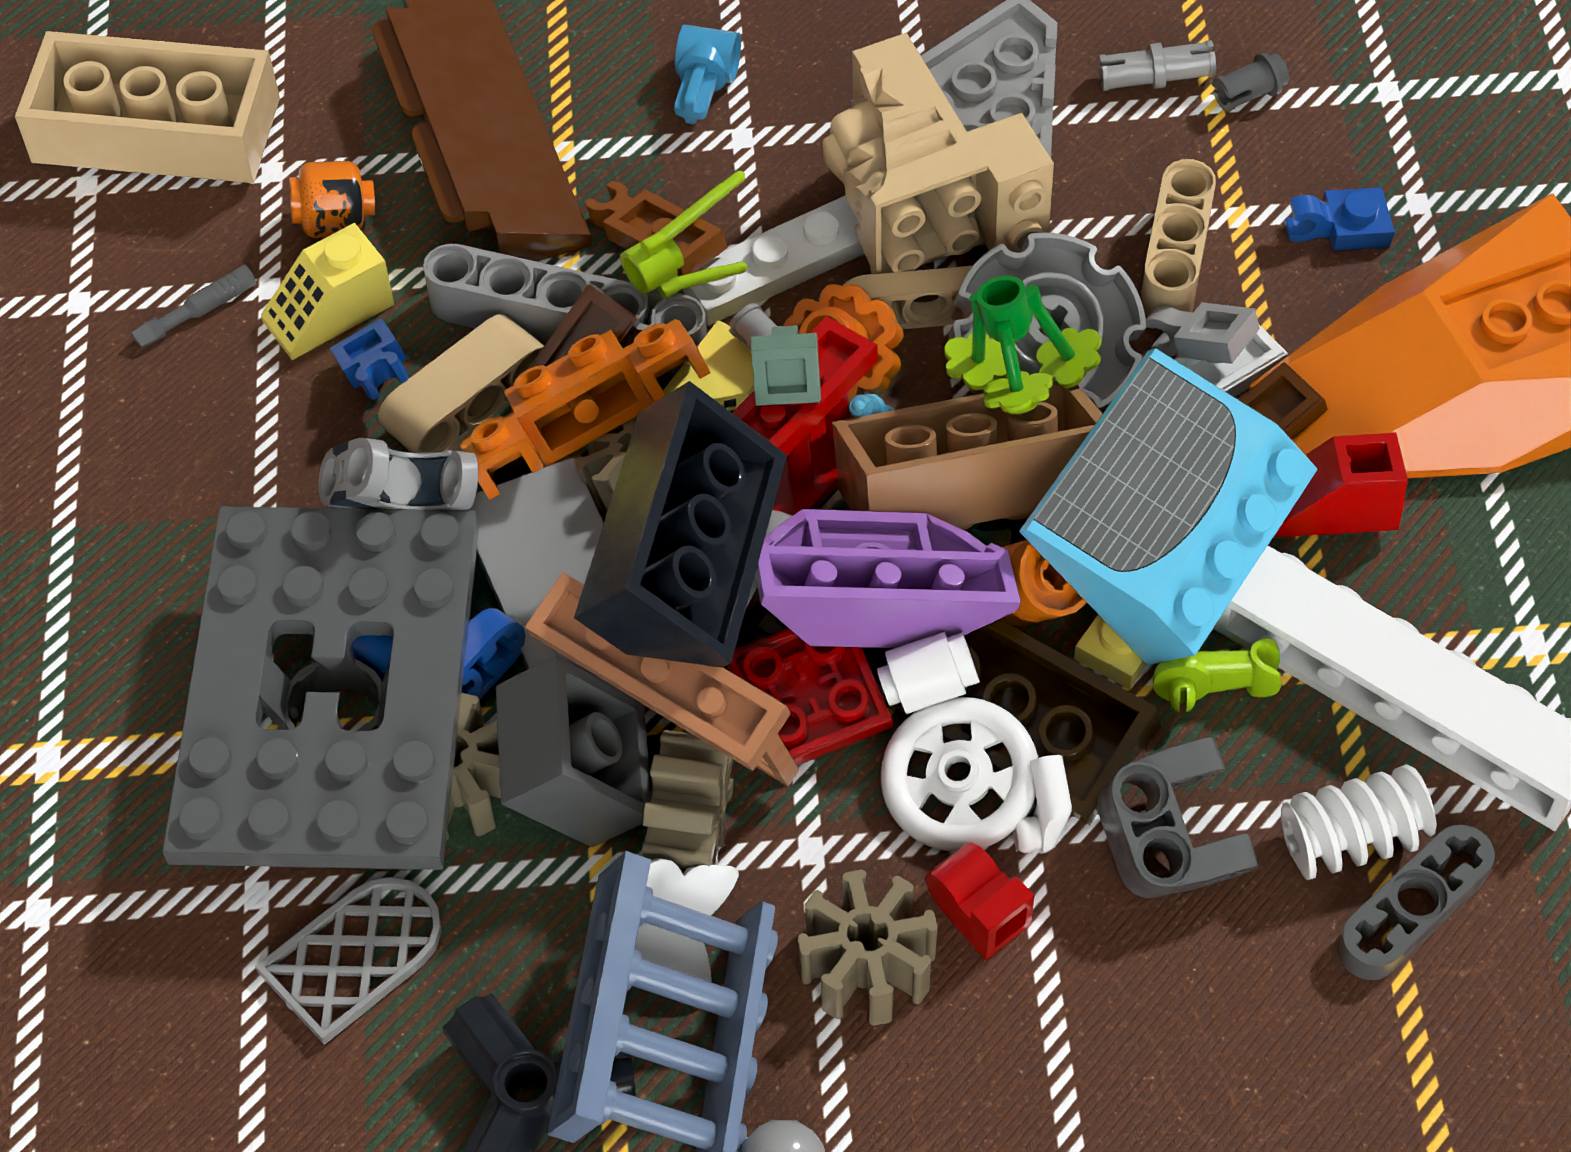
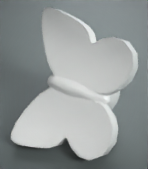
M656 858L651 861L646 886L653 889V896L711 916L722 905L734 888L739 872L732 866L710 865L709 867L707 865H697L687 868L682 873L673 861ZM645 922L638 928L635 949L641 952V959L712 983L709 959L703 942Z

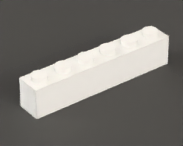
M1270 546L1266 547L1214 626V630L1248 650H1251V646L1260 639L1270 638L1274 640L1280 650V664L1278 668L1551 830H1557L1571 809V718H1566L1536 701L1524 688L1514 684H1507L1477 667L1465 654L1448 650L1425 637L1406 620L1396 617L1392 618L1363 601L1352 589L1343 585H1335L1309 570L1295 556L1280 553Z

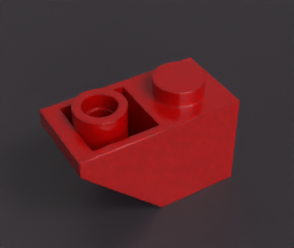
M1397 432L1333 436L1307 453V458L1318 470L1273 538L1399 530L1408 478Z

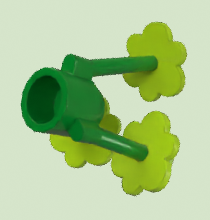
M1005 275L987 280L978 288L976 293L969 297L973 312V331L968 335V339L963 337L950 339L944 349L945 357L949 360L946 364L947 375L954 379L963 378L965 385L971 389L983 390L985 395L983 399L984 405L987 408L1001 407L1002 411L1007 414H1022L1033 410L1039 402L1048 399V389L1052 387L1054 381H1057L1061 387L1071 388L1078 385L1089 371L1098 367L1101 357L1097 351L1102 344V339L1094 329L1082 330L1079 333L1074 328H1066L1060 331L1042 303L1039 287L1037 285L1026 287L1019 278ZM1034 316L1050 341L1041 345L1037 351L1036 358L1042 366L1039 373L1029 375L1028 372L1020 371L1015 342L1022 339L1028 333Z

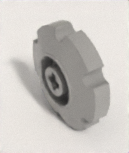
M1032 233L1027 236L1023 243L1022 252H1012L1004 244H999L985 253L973 265L954 299V305L964 311L966 319L954 322L949 331V340L956 337L968 339V335L972 333L973 312L969 297L976 293L978 288L987 280L997 276L1009 275L1022 280L1026 287L1037 285L1042 303L1060 331L1066 328H1074L1079 333L1082 330L1094 329L1100 335L1102 344L1097 351L1101 357L1100 364L1094 370L1089 371L1078 385L1096 407L1103 412L1142 360V356L1130 347L1129 341L1137 340L1146 329V319L1140 296L1127 273L1120 266H1116L1111 270L1100 268L1094 260V255L1097 251L1096 246L1064 234ZM1034 316L1028 333L1022 339L1015 342L1020 371L1028 372L1029 375L1039 373L1042 366L1036 358L1037 351L1041 345L1050 341L1047 336L1039 331L1041 326ZM969 388L973 394H979L983 391Z

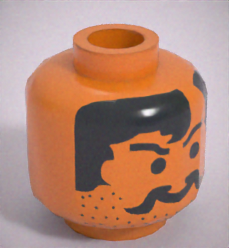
M351 161L308 162L301 166L299 177H290L289 179L292 224H301L303 231L309 237H328L353 223L361 230L364 216L375 215L373 180L362 181L358 166Z

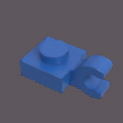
M1382 187L1327 190L1324 192L1322 202L1317 197L1311 195L1293 197L1290 199L1293 217L1285 218L1284 221L1289 241L1304 242L1315 238L1329 237L1333 251L1390 247L1395 233Z

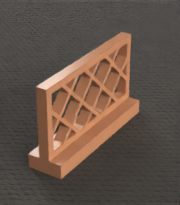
M564 572L561 573L524 627L532 637L753 771L757 767L789 787L799 769L778 735V732L791 714L786 705L723 667L626 655L574 619L584 584Z

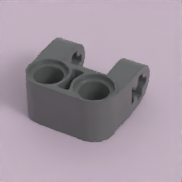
M1214 737L1203 738L1171 747L1131 762L1117 771L1099 790L1097 798L1098 813L1124 885L1135 895L1144 898H1156L1195 890L1245 874L1259 867L1248 834L1236 835L1193 848L1173 790L1207 780L1225 771ZM1129 783L1135 785L1144 792L1148 805L1146 812L1138 813L1132 811L1124 804L1120 792L1122 784ZM1152 847L1165 854L1170 868L1167 878L1154 876L1147 870L1143 861L1144 848Z

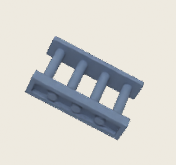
M625 851L598 875L547 1135L574 1143L595 1127L604 1124L607 1119L695 1146L696 1152H740L743 1141L747 1138L746 1125L741 1123L744 1101L753 1087L757 1074V1060L752 1057L755 1032L760 1028L764 1020L768 1005L767 995L762 992L765 969L773 959L778 942L777 932L772 930L775 905L761 901L736 920L734 924L653 896V889L646 886L651 859ZM645 922L729 951L724 985L720 986L641 959V952L635 949L638 928ZM634 986L717 1014L718 1021L713 1051L629 1024V1017L622 1014L626 992ZM619 1052H623L708 1080L702 1117L617 1091L616 1083L610 1081L614 1057Z

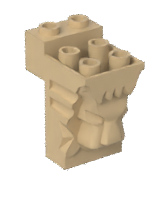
M907 33L852 51L853 107L837 114L832 119L830 134L822 141L823 162L845 185L846 200L858 219L859 223L855 225V229L870 264L871 274L915 271L922 265L944 257L964 254L973 247L985 243L988 250L999 244H1004L1008 250L1020 253L1022 252V245L1029 234L1049 233L1054 163L1023 113L967 132Z

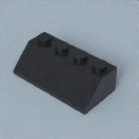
M688 381L640 411L574 619L626 655L720 668L730 664L787 455L691 381Z

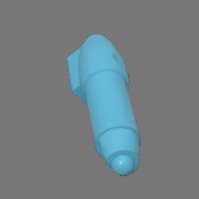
M874 394L856 395L849 404L850 413L855 418L893 411L895 409L886 405L881 397Z

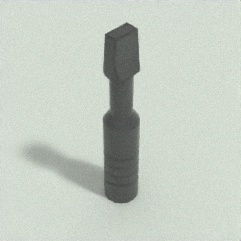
M244 264L187 297L184 304L160 319L154 317L131 332V336L140 349H143L166 337L167 331L189 318H200L257 284L255 277Z

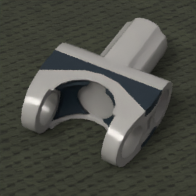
M369 438L353 439L331 448L326 453L319 473L320 501L323 505L328 506V508L469 510L473 505L477 491V457L474 453L451 450L435 453L401 452L388 449L387 444L383 440Z

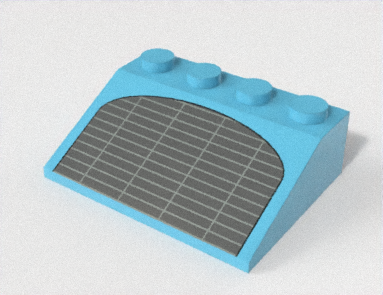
M1155 348L1147 351L1019 532L1147 665L1194 656L1318 469L1276 423Z

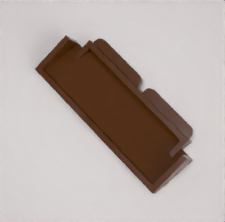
M403 0L404 8L386 7L388 19L375 24L373 27L374 40L402 112L409 116L423 114L425 121L413 127L412 139L443 219L448 222L464 221L468 232L492 225L498 253L536 262L592 246L591 234L494 1Z

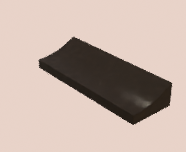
M770 611L766 613L758 625L759 630L766 637L788 628ZM1001 619L964 635L980 682L965 687L966 694L959 697L985 700L1012 714L1029 733L1035 745L1038 758L1061 755L1063 757L1072 805L1071 815L1090 826L1098 814L1097 798L1099 790L1117 771L1136 759L1161 727L1158 708ZM861 647L886 706L907 719L914 712L906 714L901 702L889 706L877 672V668L888 665L885 652L894 648ZM961 723L942 727L943 740L947 743L955 740L971 741L972 739L971 724ZM1003 742L985 749L995 771L998 772L1012 766L1010 754Z

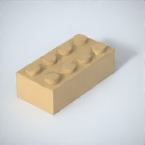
M46 31L15 118L31 163L254 183L280 95L270 54L267 50Z

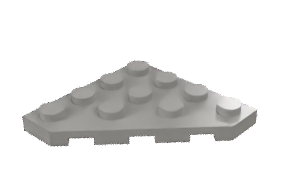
M1031 0L1004 1L922 54L921 57L967 132L1023 113L1051 158L1058 22Z

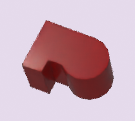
M967 842L925 876L927 888L936 904L985 961L1031 926L1035 895L1017 876L1010 880L999 870L987 852L973 842Z

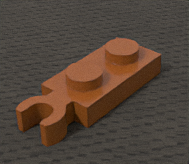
M611 181L606 185L611 201L599 203L591 198L584 201L591 222L597 227L605 228L608 239L625 249H629L659 232L685 211L646 189L634 198H631L626 186L615 181ZM698 218L674 237L673 240L679 247L684 259V266L677 269V275L682 276L698 272L727 249L723 230Z

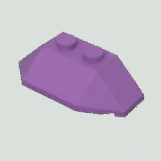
M802 509L780 524L767 537L765 536L755 573L761 605L809 646L897 648L944 631L947 637L963 632V635H966L1017 611L1021 603L1008 550L993 543L986 546L967 531L927 513Z

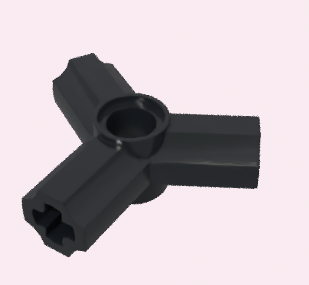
M493 993L485 997L475 996L457 1008L452 1018L443 1026V1033L490 1096L463 1152H536L543 1135L548 1132L563 1056L548 1058L543 1053L536 1051ZM619 1052L614 1057L610 1081L616 1083L617 1091L636 1097L632 1055ZM526 1085H538L545 1089L538 1099L528 1103L518 1102L511 1098L516 1090Z

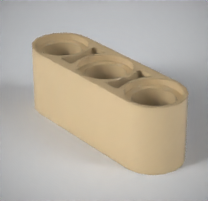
M1194 159L1175 161L1166 168L1163 174L1140 296L1145 319L1158 306H1171L1180 311L1193 312L1216 185L1214 172L1203 162Z
M497 314L486 320L410 377L406 382L394 389L380 407L378 422L381 427L411 453H435L451 450L472 434L479 424L494 417L510 404L504 391L512 387L517 377L529 369L544 348V345L508 315Z

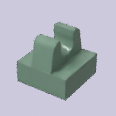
M798 325L772 327L771 335L751 336L756 406L821 402L817 333L798 334Z

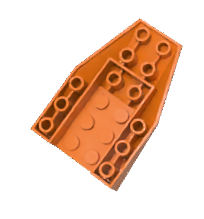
M1554 193L1542 198L1384 284L1251 383L1249 390L1285 362L1325 399L1328 408L1325 413L1292 439L1305 455L1333 436L1397 432L1407 478L1502 473L1571 448V217Z

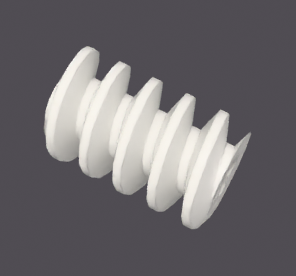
M1409 765L1395 768L1391 776L1382 771L1369 775L1366 783L1355 778L1344 782L1341 789L1332 785L1318 789L1315 797L1307 792L1299 793L1293 796L1290 804L1283 803L1281 807V822L1287 848L1306 880L1316 878V858L1322 857L1331 873L1342 871L1341 851L1347 850L1352 861L1358 867L1367 864V844L1372 843L1377 854L1384 860L1393 857L1392 837L1397 836L1402 847L1409 853L1418 850V830L1423 829L1425 834L1431 837L1435 834L1437 827L1435 811L1429 791L1417 770Z

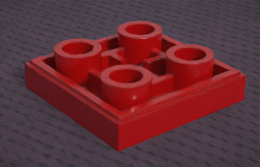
M787 628L735 649L732 661L727 665L729 672L787 706L791 714L778 732V735L797 766L894 727L890 713L861 647L809 646L791 629Z

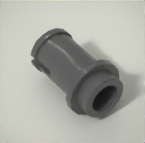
M1262 52L1255 55L1253 63L1224 76L1220 75L1214 78L1212 86L1214 88L1222 86V88L1214 90L1213 93L1219 106L1224 111L1229 112L1235 109V107L1266 93L1272 97L1281 93L1282 86L1287 85L1289 82V72L1279 54L1273 53L1269 55Z

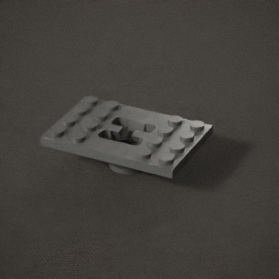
M220 506L163 846V854L168 865L443 870L479 533L477 510ZM283 634L313 635L311 658L316 660V662L300 669L290 680L271 660L274 641ZM364 635H386L393 638L391 657L382 681L375 670L361 661L355 660L352 643L356 638ZM350 689L364 692L378 706L374 718L370 723L364 724L357 731L343 730L337 715L340 693L329 691ZM303 711L302 721H301V723L297 726V723H298V720H299V718H300L301 712ZM263 712L281 730L261 728Z

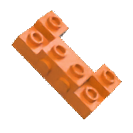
M674 319L667 324L658 323L645 328L635 337L634 343L625 348H622L612 330L602 335H589L573 344L566 356L548 366L539 365L532 367L519 375L514 385L504 391L514 412L505 417L496 416L485 420L473 430L469 438L462 441L463 444L460 447L463 452L474 453L477 457L478 483L488 499L491 500L500 495L493 478L495 476L494 471L520 456H523L532 473L544 468L540 458L546 467L556 463L634 418L640 411L663 398L665 394L656 378L685 361L688 365L692 366L700 379L711 372L693 339L679 319Z

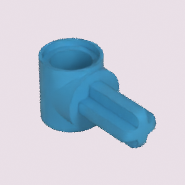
M685 24L681 27L675 53V72L682 80L676 98L674 111L677 116L685 119V123L695 124L697 119L706 118L714 91L720 90L724 87L725 83L734 82L741 54V35L739 32Z

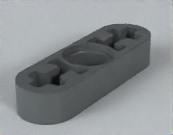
M1453 825L1442 830L1347 920L1338 943V955L1343 966L1354 976L1365 980H1379L1394 972L1484 885L1495 860L1494 847L1489 838L1480 830L1467 825ZM1464 852L1470 854L1473 857L1471 865L1467 863L1461 864L1450 874L1446 883L1440 874L1444 872L1450 855L1452 854L1457 857ZM1408 888L1421 889L1432 897L1435 903V910L1424 916L1410 914L1400 905L1398 894ZM1387 920L1393 929L1388 933L1382 951L1376 948L1370 950L1367 954L1361 951L1358 947L1361 938L1367 941L1373 939L1384 928Z

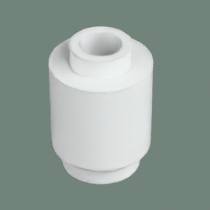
M944 631L886 651L885 655L888 665L877 668L889 706L901 702L906 714L965 695V687L980 682L963 632L947 637Z

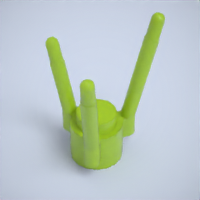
M735 172L659 232L620 254L624 272L636 290L645 295L657 288L661 296L667 299L682 289L725 279L747 271V264L740 261L678 276L677 269L684 266V259L679 247L673 240L674 237L745 180L744 172Z

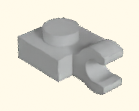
M1203 302L1193 313L1180 311L1171 306H1158L1146 319V327L1158 328L1165 332L1158 337L1151 346V349L1156 348L1169 357L1178 354V357L1205 360L1209 363L1232 364L1260 329L1256 309Z

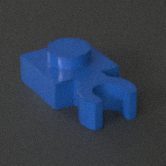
M382 318L330 348L353 388L356 389L361 386L367 397L371 400L380 397L377 388L384 381L390 378H397L402 384L409 378L406 369L401 363L407 358Z

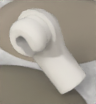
M1061 755L1044 756L1030 761L1037 805L1033 817L1026 816L1021 819L1016 825V829L1012 832L1015 847L1020 852L1028 853L1039 849V853L1043 854L1055 848L1071 814L1072 805L1063 757Z

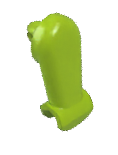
M1266 638L1256 641L1251 646L1250 651L1197 652L1194 656L1163 661L1158 664L1153 674L1154 691L1161 698L1170 701L1171 706L1177 712H1180V703H1185L1186 712L1191 711L1196 700L1203 698L1208 693L1246 687L1247 692L1253 697L1273 696L1281 688V675L1277 671L1280 664V650L1274 640Z

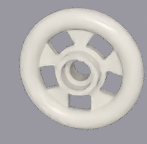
M956 697L914 712L897 728L887 745L882 761L881 787L883 797L894 820L915 840L932 848L956 852L967 842H973L981 848H985L1007 837L1016 829L1018 822L1025 818L1030 811L1036 797L1030 761L1038 758V754L1029 733L1012 714L985 700ZM961 723L971 724V741L955 740L943 743L942 727ZM1003 742L1010 754L1012 766L995 773L985 749ZM914 750L932 754L927 764L925 779L907 776L908 764ZM957 762L967 763L971 767L970 774L962 781H952L947 777L948 769ZM989 789H993L1004 802L994 813L981 820L970 808V805L980 801L988 793ZM932 794L942 803L954 807L944 823L930 818L921 811L926 800Z

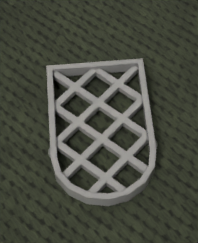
M395 877L370 880L350 891L258 963L255 968L257 973L282 998L286 1006L293 1010L325 1045L418 971L434 954L442 933L439 909L429 892L413 881ZM394 889L406 892L404 906H380L382 891ZM372 894L371 906L354 905L357 901ZM414 895L424 901L427 907H413ZM345 915L369 916L367 936L343 935ZM378 917H403L401 936H376ZM412 917L433 918V929L430 937H410ZM335 920L333 935H315ZM308 945H332L329 966L305 965ZM341 946H365L363 966H339ZM375 946L399 947L397 967H373ZM408 947H424L416 957L406 964ZM298 948L295 965H278V963ZM273 975H294L291 994ZM303 975L328 976L325 996H301ZM337 976L361 977L359 997H334ZM371 977H389L369 993ZM302 1006L323 1007L321 1027ZM333 1007H352L331 1024Z

